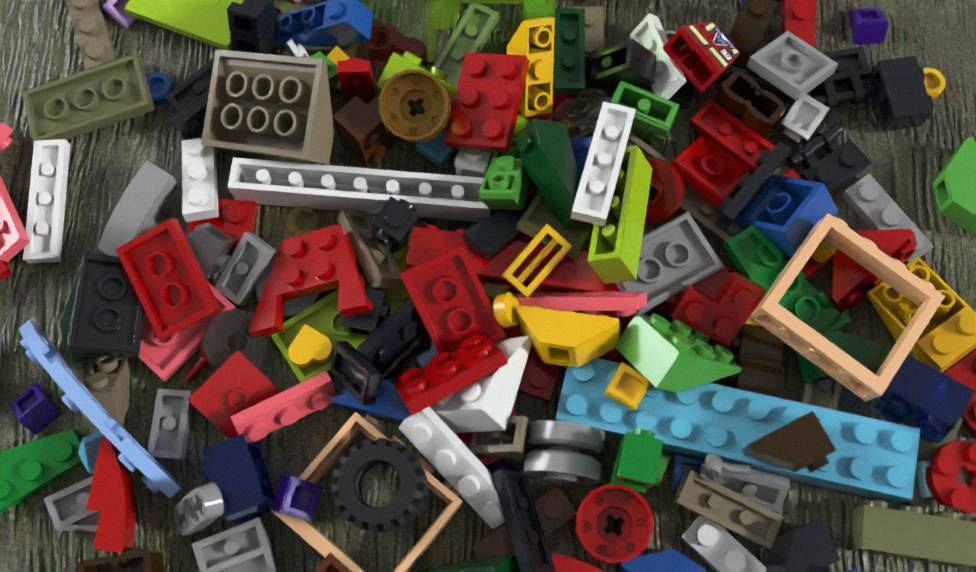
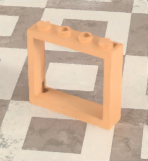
M827 213L813 226L750 317L867 402L882 396L945 296L938 292L929 281L920 279L906 269V266L901 261L889 257L878 249L873 241L861 237L851 230L845 221ZM823 238L919 306L876 374L778 304Z
M355 411L299 476V479L317 484L360 432L373 441L378 440V438L388 439L380 432L383 426L367 414L363 418ZM394 435L390 439H388L389 441L395 440L401 443L404 447L408 448L400 439H398ZM421 457L418 459L426 473V486L442 499L447 506L393 572H409L463 506V501L459 498L460 494L447 480L441 483L432 476L435 469ZM271 509L274 514L324 558L329 553H332L352 572H366L308 520L279 513Z

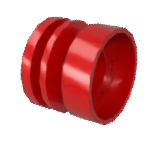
M606 484L592 490L582 500L576 515L577 535L583 549L594 560L606 565H619L637 558L646 549L653 533V514L647 501L636 490L621 484ZM611 518L614 522L619 520L622 522L620 527L621 535L617 536L614 532L609 534L605 532L608 526L607 519Z

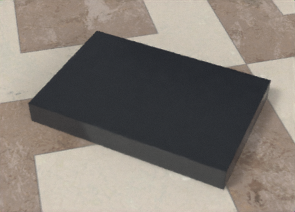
M82 253L66 345L67 351L139 358L145 310L120 258Z

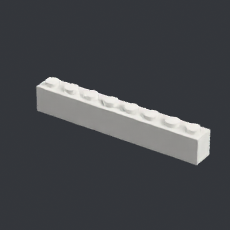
M233 157L228 181V189L235 200L255 201L257 204L336 211L349 210L378 214L392 196L398 201L399 199H404L412 204L420 218L481 222L491 214V209L479 199V191L484 181V178Z

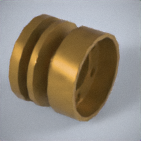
M404 70L394 74L384 84L379 96V113L384 125L394 135L413 143H427L439 138L448 129L453 103L448 90L434 75L422 70ZM424 101L422 106L426 109L423 115L417 113L413 116L415 110L411 108L414 103L420 104Z

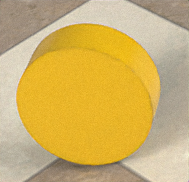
M923 68L926 91L933 100L944 90L946 81L943 74L938 70Z
M511 292L497 295L493 303L495 318L503 328L517 326L520 323L516 311L519 302Z

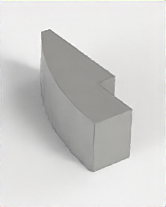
M146 160L122 194L104 229L97 248L108 256L119 257L115 249L155 228L164 216L160 210L180 186L174 177Z

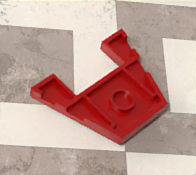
M341 224L282 240L249 326L250 334L258 338L282 332L285 300L338 287V312L344 317L372 311V303L366 295L364 289L366 285L363 277L359 274L356 265L357 259L348 232Z

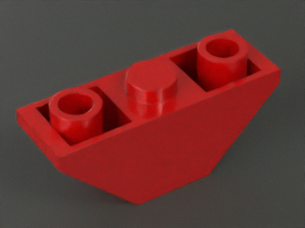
M910 229L857 232L861 237L873 241L877 248L889 257L895 258L902 263L907 261L916 250L915 233ZM838 249L833 254L832 299L836 308L843 312L848 307L853 308L858 305L864 298V292L873 284L877 286L883 281Z

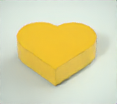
M306 324L303 325L288 349L289 359L298 367H307L314 361L324 363L334 353V347L330 339Z

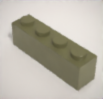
M865 500V505L853 508L850 550L976 571V517H973L971 522L960 520V514L938 511L936 516L923 514L924 509L921 507L901 506V510L888 508L887 502Z

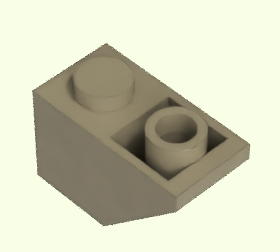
M103 355L95 358L82 384L101 403L109 415L121 425L129 408L130 358ZM81 411L85 428H97Z

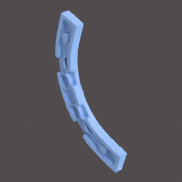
M31 320L24 323L19 328L23 337L20 343L27 350L25 351L26 355L37 366H43L66 393L61 397L64 403L75 413L81 410L121 452L117 456L119 460L130 471L133 472L138 468L144 474L141 478L142 481L154 493L161 490L169 498L177 493L181 488L172 474L109 415L101 403L72 373L73 371L61 357L54 343Z

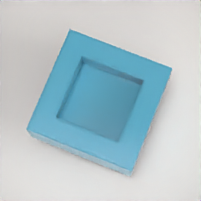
M447 130L437 139L415 145L417 152L440 168L457 149L450 148L444 143Z

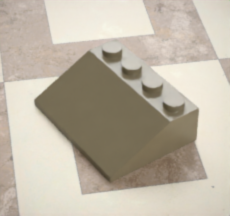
M216 49L201 145L224 151L329 165L334 127L327 61L318 58Z

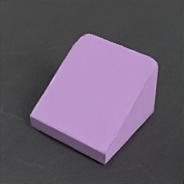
M108 0L103 5L102 10L127 29L137 19L128 15L124 10L129 0Z

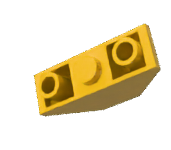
M554 17L523 20L507 44V54L526 55L530 61L519 108L524 117L552 113Z
M518 305L516 310L521 332L524 336H530L532 347L544 363L579 368L615 349V345L621 337L619 318H611L605 315L581 314L574 311L544 309L538 306Z

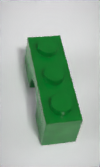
M633 429L632 433L626 432L614 450L608 484H621L636 490L641 496L644 495L646 488L651 489L655 485L664 440L654 438L655 433L644 429Z

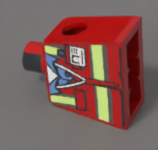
M711 21L681 26L662 48L701 93L740 55L734 46L733 38L728 34H723Z

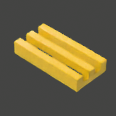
M546 224L502 276L528 298L573 246L550 225ZM547 234L552 236L553 238L516 279L512 274ZM557 243H560L563 247L530 285L525 287L522 283Z

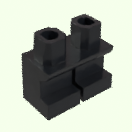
M244 0L242 4L232 2L227 8L232 51L267 54L276 41L275 24L277 23V13L274 12V0Z

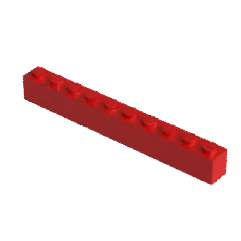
M430 224L412 227L406 262L407 269L457 245L463 244L482 285L518 290L502 274L532 239L515 241L484 260L463 240L464 229H456L453 232L443 231L439 227ZM538 245L512 275L517 279L546 245ZM588 248L581 251L576 260L565 255L533 292L620 290L616 283L604 284L587 262ZM552 249L522 284L528 287L559 251ZM723 268L720 272L693 287L716 299L734 270ZM680 294L651 310L669 312Z

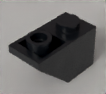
M822 520L812 521L776 536L770 551L766 572H830L827 566L841 559Z

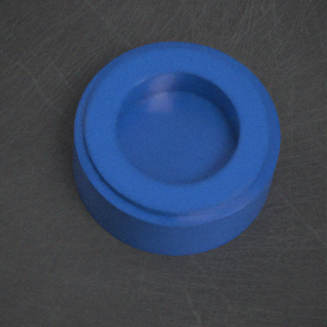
M159 72L148 75L146 78L154 104L160 105L168 102L165 96L175 89L171 79L166 74Z

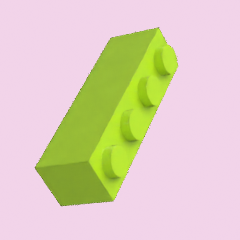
M638 145L628 146L625 149L605 227L596 224L593 226L587 262L604 284L637 280L653 170Z

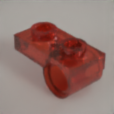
M374 19L370 40L366 41L369 57L372 62L377 65H387L393 52L404 55L405 51H408L422 59L420 65L427 66L429 63L427 47H425L422 41L415 37L409 38L390 23L384 24ZM379 44H386L383 47H376Z

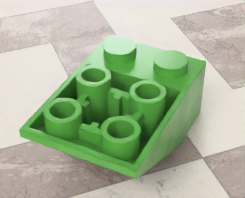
M636 313L615 345V348L656 388L677 393L740 373L742 370L732 360L734 355L725 347L718 344L715 345L710 341L711 338L694 328H689L678 320H673L672 323L668 322L663 317L654 313L651 317Z

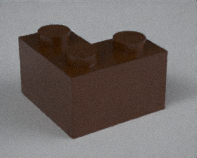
M380 93L367 105L355 96L332 116L342 146L366 168L370 167L374 162H380L392 145L404 140L394 135L384 125L379 113Z

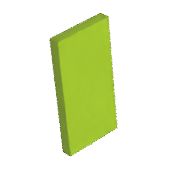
M129 0L124 10L130 16L217 48L232 51L227 8L232 2L242 4L244 0Z

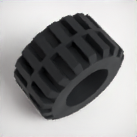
M370 438L362 440V445L357 446L354 444L349 448L351 452L347 456H341L338 460L341 462L339 469L334 468L332 476L336 478L335 484H331V491L336 495V500L333 501L336 508L341 509L343 512L341 515L360 529L381 533L390 532L394 529L399 530L405 527L404 524L408 521L412 522L417 517L415 514L419 509H422L425 503L423 499L424 495H427L428 488L425 483V479H427L426 473L419 459L401 443L395 440L389 441L386 438H378V440L374 441ZM386 464L398 472L401 481L400 491L395 500L389 505L380 508L372 507L362 497L361 483L363 477L371 468Z

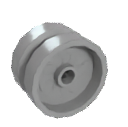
M536 420L530 422L527 443L539 450L526 453L523 474L563 484H599L601 482L602 463L591 457V455H597L604 450L605 432L594 426L568 421Z

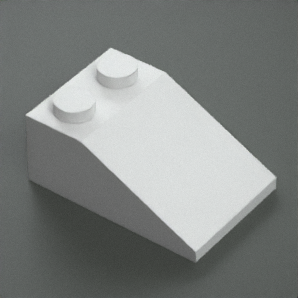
M530 336L506 338L494 342L503 351L508 364L430 406L454 433L506 431L532 345Z

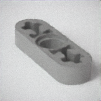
M210 483L194 488L174 506L175 523L182 536L201 531L223 514L224 503L218 486L215 483Z

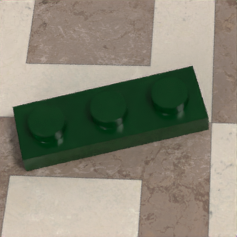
M554 8L553 95H584L585 9Z

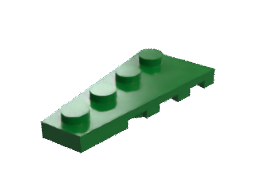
M754 225L749 226L722 244L740 273L763 286L766 293L788 263L783 258L784 254ZM802 271L799 272L778 302V304L812 329L824 328L825 333L835 332L852 321L844 312L840 313L830 303L831 299L822 291L818 292L805 279L807 276ZM788 345L793 355L796 356L795 350Z
M72 428L0 452V515L83 465L78 455L82 438L77 430Z

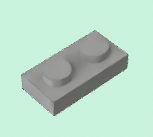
M245 232L214 288L236 305H245L276 249L255 234Z
M157 390L147 452L155 459L185 461L193 405L187 398L193 393L192 391Z
M751 468L750 474L721 472V478L718 481H714L778 513L790 487L789 477Z

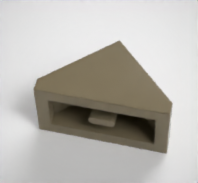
M510 416L506 431L473 432L470 451L474 455L523 463L528 434V417Z

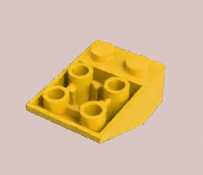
M918 256L905 265L906 269L920 279L929 281L938 292L945 296L910 350L915 357L910 362L931 383L976 349V312ZM883 281L870 290L867 296L891 335L897 341L919 306Z

